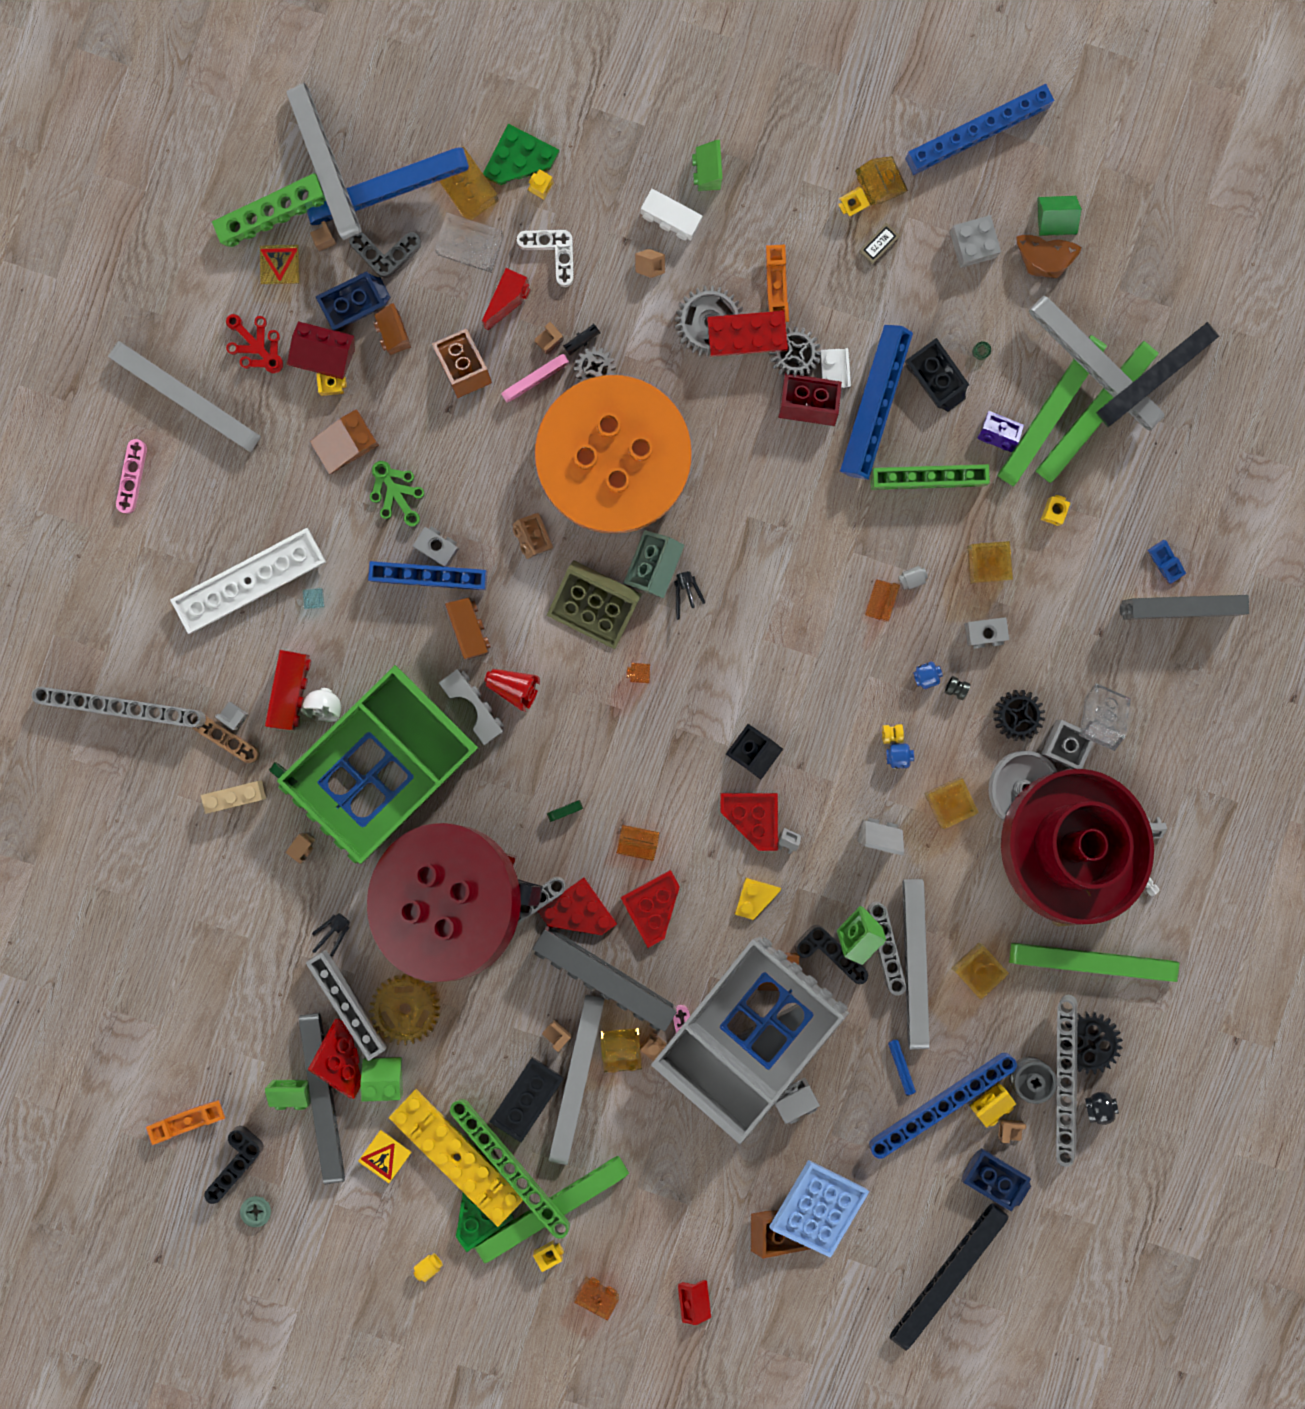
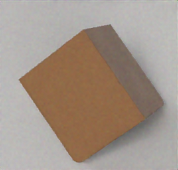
M325 221L321 222L323 227L310 232L319 252L336 244Z
M651 249L636 253L635 271L650 278L664 274L665 254Z
M551 322L544 326L545 330L534 340L546 355L564 340L563 335Z
M555 1019L542 1033L553 1044L552 1047L557 1052L571 1038V1033Z
M1000 1119L998 1139L1002 1143H1010V1140L1021 1141L1022 1130L1026 1129V1124L1023 1121Z

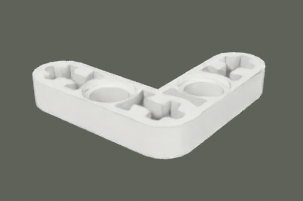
M567 230L522 231L518 234L517 244L522 250H555L557 283L564 288L572 285L574 279L573 240L570 232ZM547 235L550 238V242L547 245H542L539 242L541 236ZM552 235H555L556 239H562V235H566V239L569 240L566 241V244H562L560 240H557L556 245H553ZM524 236H527L528 240H534L533 236H536L537 245H534V241H528L527 245H524L520 240H523ZM567 254L570 257L569 262L562 264L559 261L560 255ZM559 267L564 269L571 267V269H566L567 277H570V279H567V282L559 279L563 277V269L559 270Z

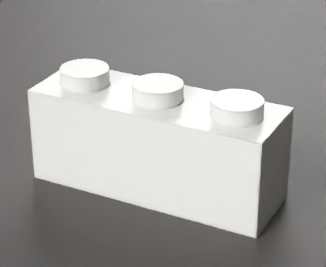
M654 189L650 190L641 207V214L645 220L657 222L662 229L677 233L676 236L682 240L688 239L691 241L702 222V215Z

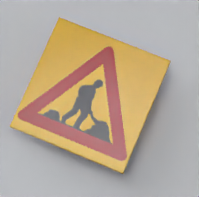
M380 1130L358 1162L387 1183H390L411 1154V1151Z

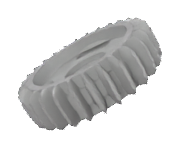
M712 285L710 291H707L706 286H704L703 292L696 288L695 295L690 291V299L686 296L683 297L685 304L680 302L679 307L682 310H676V314L680 315V317H675V322L680 323L675 325V329H680L677 332V336L683 335L680 342H687L686 349L692 346V353L699 350V356L706 352V358L709 357L710 346L705 345V340H709L708 327L705 326L704 321L707 317L727 315L716 304L718 301L723 302L729 307L732 312L731 315L742 312L743 307L737 308L740 301L733 302L734 294L728 297V290L721 293V287H719L717 291H714V286ZM692 306L696 308L692 324L688 325L685 324L689 308Z

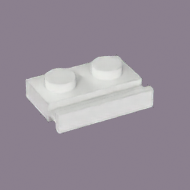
M848 348L820 350L822 379L841 381V388H850Z

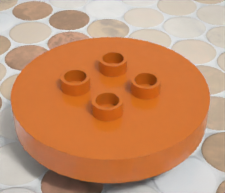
M605 375L590 378L566 390L546 412L540 424L535 444L536 468L542 487L549 500L570 521L583 528L600 533L619 534L632 532L660 519L680 497L686 485L691 466L692 450L689 431L675 404L651 384L623 375Z

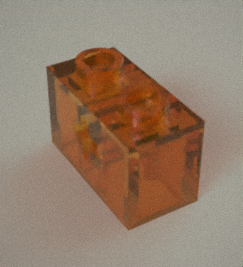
M585 1276L574 1296V1303L608 1321L619 1301V1294L614 1288L601 1285V1282L596 1278Z

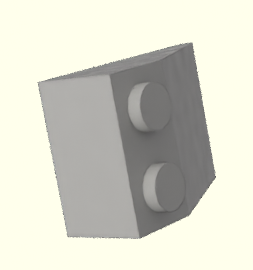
M870 817L868 821H862L857 842L866 847L903 856V830L898 828V824L887 822V825L879 824L880 820Z

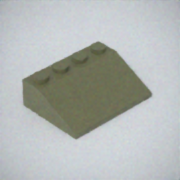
M573 560L566 571L546 616L616 649L642 594Z

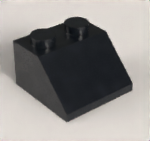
M747 724L726 752V755L761 780L783 751V748L756 728Z

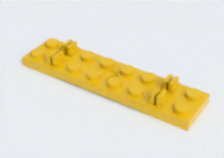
M417 1089L389 1116V1119L497 1227L523 1201L502 1174ZM454 1154H459L461 1159L456 1161Z

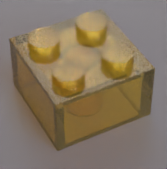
M1010 541L978 543L967 546L970 584L1013 580Z
M958 777L924 793L938 825L942 829H946L979 813L963 778Z
M979 942L951 967L958 977L981 1000L1009 975L1006 969Z

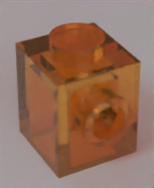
M631 663V667H627L626 678H630L632 683L649 684L650 664Z

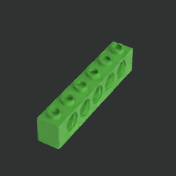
M313 173L212 221L220 243L227 247H234L239 244V241L251 239L260 231H268L277 223L288 222L290 217L294 215L305 214L307 209L311 207L322 206L326 198L317 175ZM308 192L307 199L303 200V194ZM291 200V205L286 208V202ZM274 208V213L269 216V210ZM257 216V221L252 224L253 217ZM240 224V229L235 232L236 225Z
M989 464L873 468L870 474L871 490L985 487L990 484Z

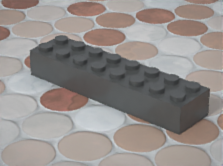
M545 926L533 946L536 956L543 960L546 957L552 961L551 965L559 970L561 968L568 971L567 975L575 980L579 978L584 981V985L591 990L595 988L600 991V995L609 1001L613 999L621 1009L625 1011L629 1009L634 1012L633 1016L641 1021L647 1020L650 1022L649 1026L656 1031L661 1029L665 1032L677 1013L675 1004L550 926Z

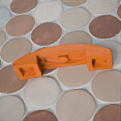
M785 244L766 245L769 312L785 311V322H789Z
M216 1100L146 1126L151 1143L154 1145L203 1125L223 1120L226 1117L220 1101Z

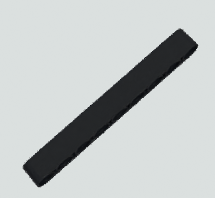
M1206 322L1099 409L1096 414L1107 427H1110L1220 336Z
M993 1203L984 1210L894 1327L889 1339L905 1351L913 1345L1004 1227L1009 1218L1008 1214Z

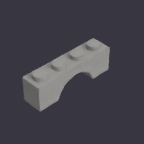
M457 669L440 681L439 684L449 698L463 697L474 704L478 718L473 731L481 742L486 745L504 732L502 729L504 724L498 717H493L491 714L493 709L487 701L483 703L480 699L482 694L477 687H472L469 684L470 678L464 670L461 672Z

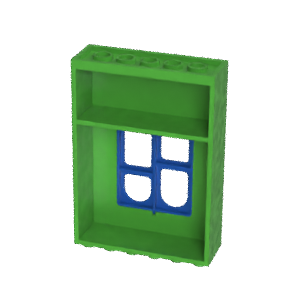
M394 665L277 782L280 784L278 787L286 795L290 794L294 798L292 801L297 807H302L307 811L306 815L311 821H316L321 825L320 829L327 836L331 835L335 839L334 843L341 850L345 849L349 853L347 856L352 862L362 864L479 748ZM372 739L385 752V756L366 775H361L349 763L348 759L366 740ZM390 761H394L407 774V779L394 791H391L377 776ZM339 767H343L356 780L355 786L343 795L333 793L328 785L330 776ZM291 777L298 781L293 786L288 782ZM368 783H373L385 795V801L369 816L358 817L351 810V801Z

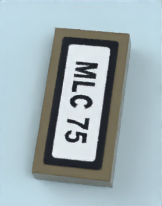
M885 223L859 252L873 265L900 236Z

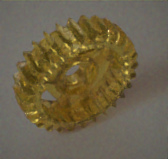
M405 973L402 974L401 979H399L398 975H395L394 981L389 977L387 979L388 984L382 982L381 986L383 989L377 987L375 991L378 994L372 995V998L376 1001H371L369 1004L374 1006V1008L369 1010V1013H374L370 1020H376L373 1028L380 1027L377 1034L384 1032L383 1039L390 1036V1043L397 1039V1045L400 1044L401 1040H404L405 1046L409 1040H411L412 1044H415V1038L421 1042L423 1040L422 1034L428 1037L429 1033L427 1030L431 1032L434 1030L431 1024L437 1025L438 1023L434 1018L440 1017V1014L435 1011L441 1008V1006L435 1005L440 999L433 998L437 992H430L433 987L432 985L426 987V982L420 983V979L416 978V980H413L412 976L406 979ZM411 986L414 988V992L395 993V987ZM403 1003H407L411 1007V1011L408 1014H404L400 1010V1006ZM425 1009L429 1011V1015L422 1028L416 1026V1023ZM386 1011L395 1025L394 1028H390L382 1017V1012Z

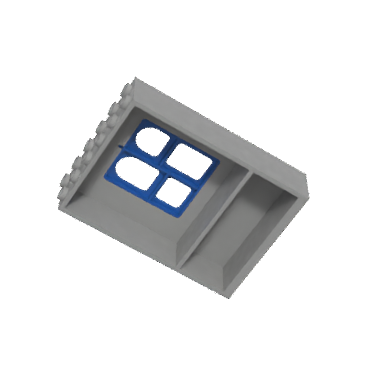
M766 937L752 939L651 1064L652 1067L739 1144L752 1133L850 1014L847 1011L848 1007L841 1001L836 1002L832 998L833 995L826 988L821 989L816 985L818 982L812 976H806L802 973L803 969L797 963L788 961L786 959L788 956L783 951L775 950L772 947V942ZM772 982L779 989V999L765 1017H760L746 1002L760 984ZM789 1003L798 1004L804 1011V1020L796 1031H791L777 1018L780 1010ZM738 1011L744 1012L757 1025L745 1041L739 1039L727 1027ZM768 1025H773L787 1037V1042L770 1062H766L752 1050V1045Z

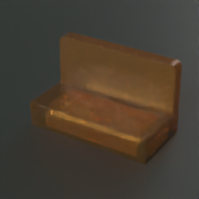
M875 580L865 616L889 622L900 584Z
M622 825L616 853L654 861L660 832Z

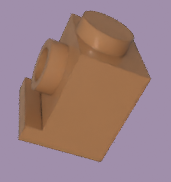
M301 833L285 853L299 864H302L306 860L304 856L308 857L313 851L312 845L316 839L308 833Z
M652 1031L641 1044L640 1050L654 1061L667 1043Z

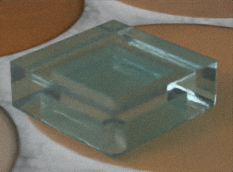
M323 588L303 590L304 609L325 608Z

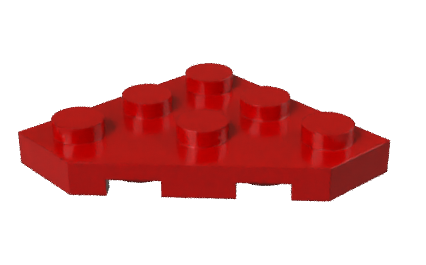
M720 793V813L758 851H778V793Z
M671 869L620 897L647 948L664 940L680 888Z
M585 877L538 910L547 926L603 935L617 925V922Z
M334 1020L308 1071L348 1098L355 1099L361 1087V1074L358 1067L360 1062L357 1048L354 1046L353 1036L342 1020Z

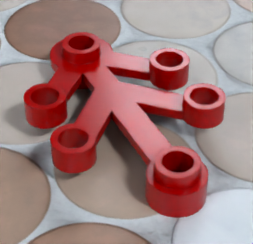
M229 315L226 318V325L231 330L238 331L250 345H237L234 342H230L226 346L227 352L231 355H236L237 353L259 354L263 358L261 360H251L249 357L243 356L239 363L244 369L261 367L272 374L280 372L283 368V360L278 356L280 334L276 330L268 332L267 336L271 341L269 354L265 350V327L267 326V320L263 316H257L254 320L257 326L256 340L244 328L243 321L238 315ZM233 318L237 320L234 325L230 323ZM260 319L264 320L262 325H258ZM273 333L277 334L276 339H271ZM236 346L235 351L230 352V347ZM249 360V364L244 366L243 361ZM272 360L276 361V365L274 367L270 366V362Z

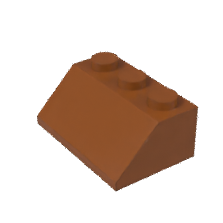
M468 597L446 603L445 605L464 659L469 660L489 653L488 648H491L488 637L483 636L482 630L485 628L482 620L476 616L475 612L478 611L475 600L471 601V598Z

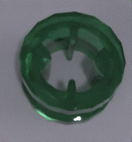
M985 341L977 343L972 350L973 356L978 360L986 359L991 354L990 344ZM981 346L985 347L984 350L986 349L983 355H980V352H978Z

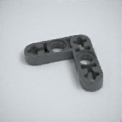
M362 232L349 238L352 248L382 278L392 276L420 249L422 244L420 237L416 233L411 232L406 234L384 255ZM355 237L361 238L362 243L366 246L364 249L358 243L354 244ZM410 238H411L412 240H414V239L416 238V240H415L416 245L413 246V245L411 244V245L407 248L408 251H410V252L407 253L406 250L402 247V245L404 244V246L407 247V246L409 245V241H408V240H409ZM369 250H375L377 253L376 257L372 260L366 257V253ZM402 251L404 253L403 258L395 260L393 258L394 252ZM379 260L384 266L389 265L387 267L389 270L388 272H381L382 269L380 265L377 263Z

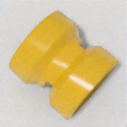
M896 724L893 727L882 725L883 744H890L891 742L903 743V725Z

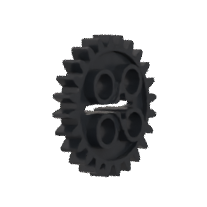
M1085 1011L1084 1017L1077 1013V1037L1082 1038L1081 1043L1077 1045V1050L1082 1049L1080 1053H1077L1078 1072H1081L1084 1068L1085 1073L1088 1074L1091 1069L1095 1075L1097 1069H1100L1103 1073L1104 1066L1111 1069L1109 1063L1113 1062L1116 1064L1114 1056L1120 1057L1121 1055L1117 1050L1123 1049L1118 1044L1123 1039L1116 1037L1121 1032L1114 1030L1116 1024H1110L1111 1019L1109 1017L1104 1020L1102 1013L1099 1017H1097L1095 1011H1093L1091 1016ZM1065 1022L1067 1028L1072 1027V1024ZM1091 1025L1097 1026V1031L1093 1034L1088 1033V1028ZM1089 1039L1093 1041V1046H1090L1087 1041ZM1063 1040L1065 1046H1072L1069 1040ZM1102 1041L1109 1042V1046L1105 1049H1101L1099 1045ZM1087 1052L1093 1053L1094 1056L1091 1060L1084 1059V1055Z

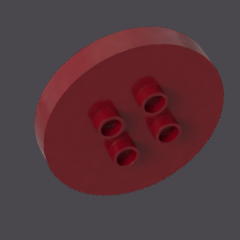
M1070 769L1038 778L1019 793L1011 804L1003 823L1001 855L1010 884L1028 907L1054 922L1069 925H1088L1111 920L1124 913L1137 901L1144 891L1152 872L1154 839L1150 822L1143 807L1123 784L1104 773L1094 770Z
M433 823L417 827L405 833L383 853L373 871L368 887V922L377 946L391 964L400 971L424 981L445 982L463 980L477 975L490 967L510 944L520 916V887L517 874L510 859L503 849L490 837L478 830L462 825Z

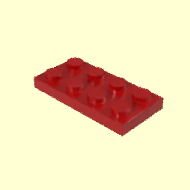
M785 311L707 317L710 357L788 350Z

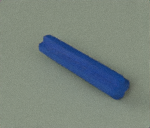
M897 1039L888 1042L905 1094L912 1095L916 1093L899 1041Z

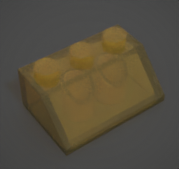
M463 146L469 169L442 179L439 182L466 221L469 222L499 201L496 191Z

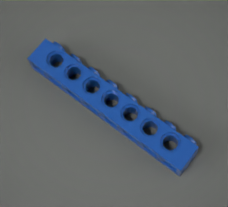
M1044 84L909 151L905 160L914 176L1049 109L1055 100L1047 84Z

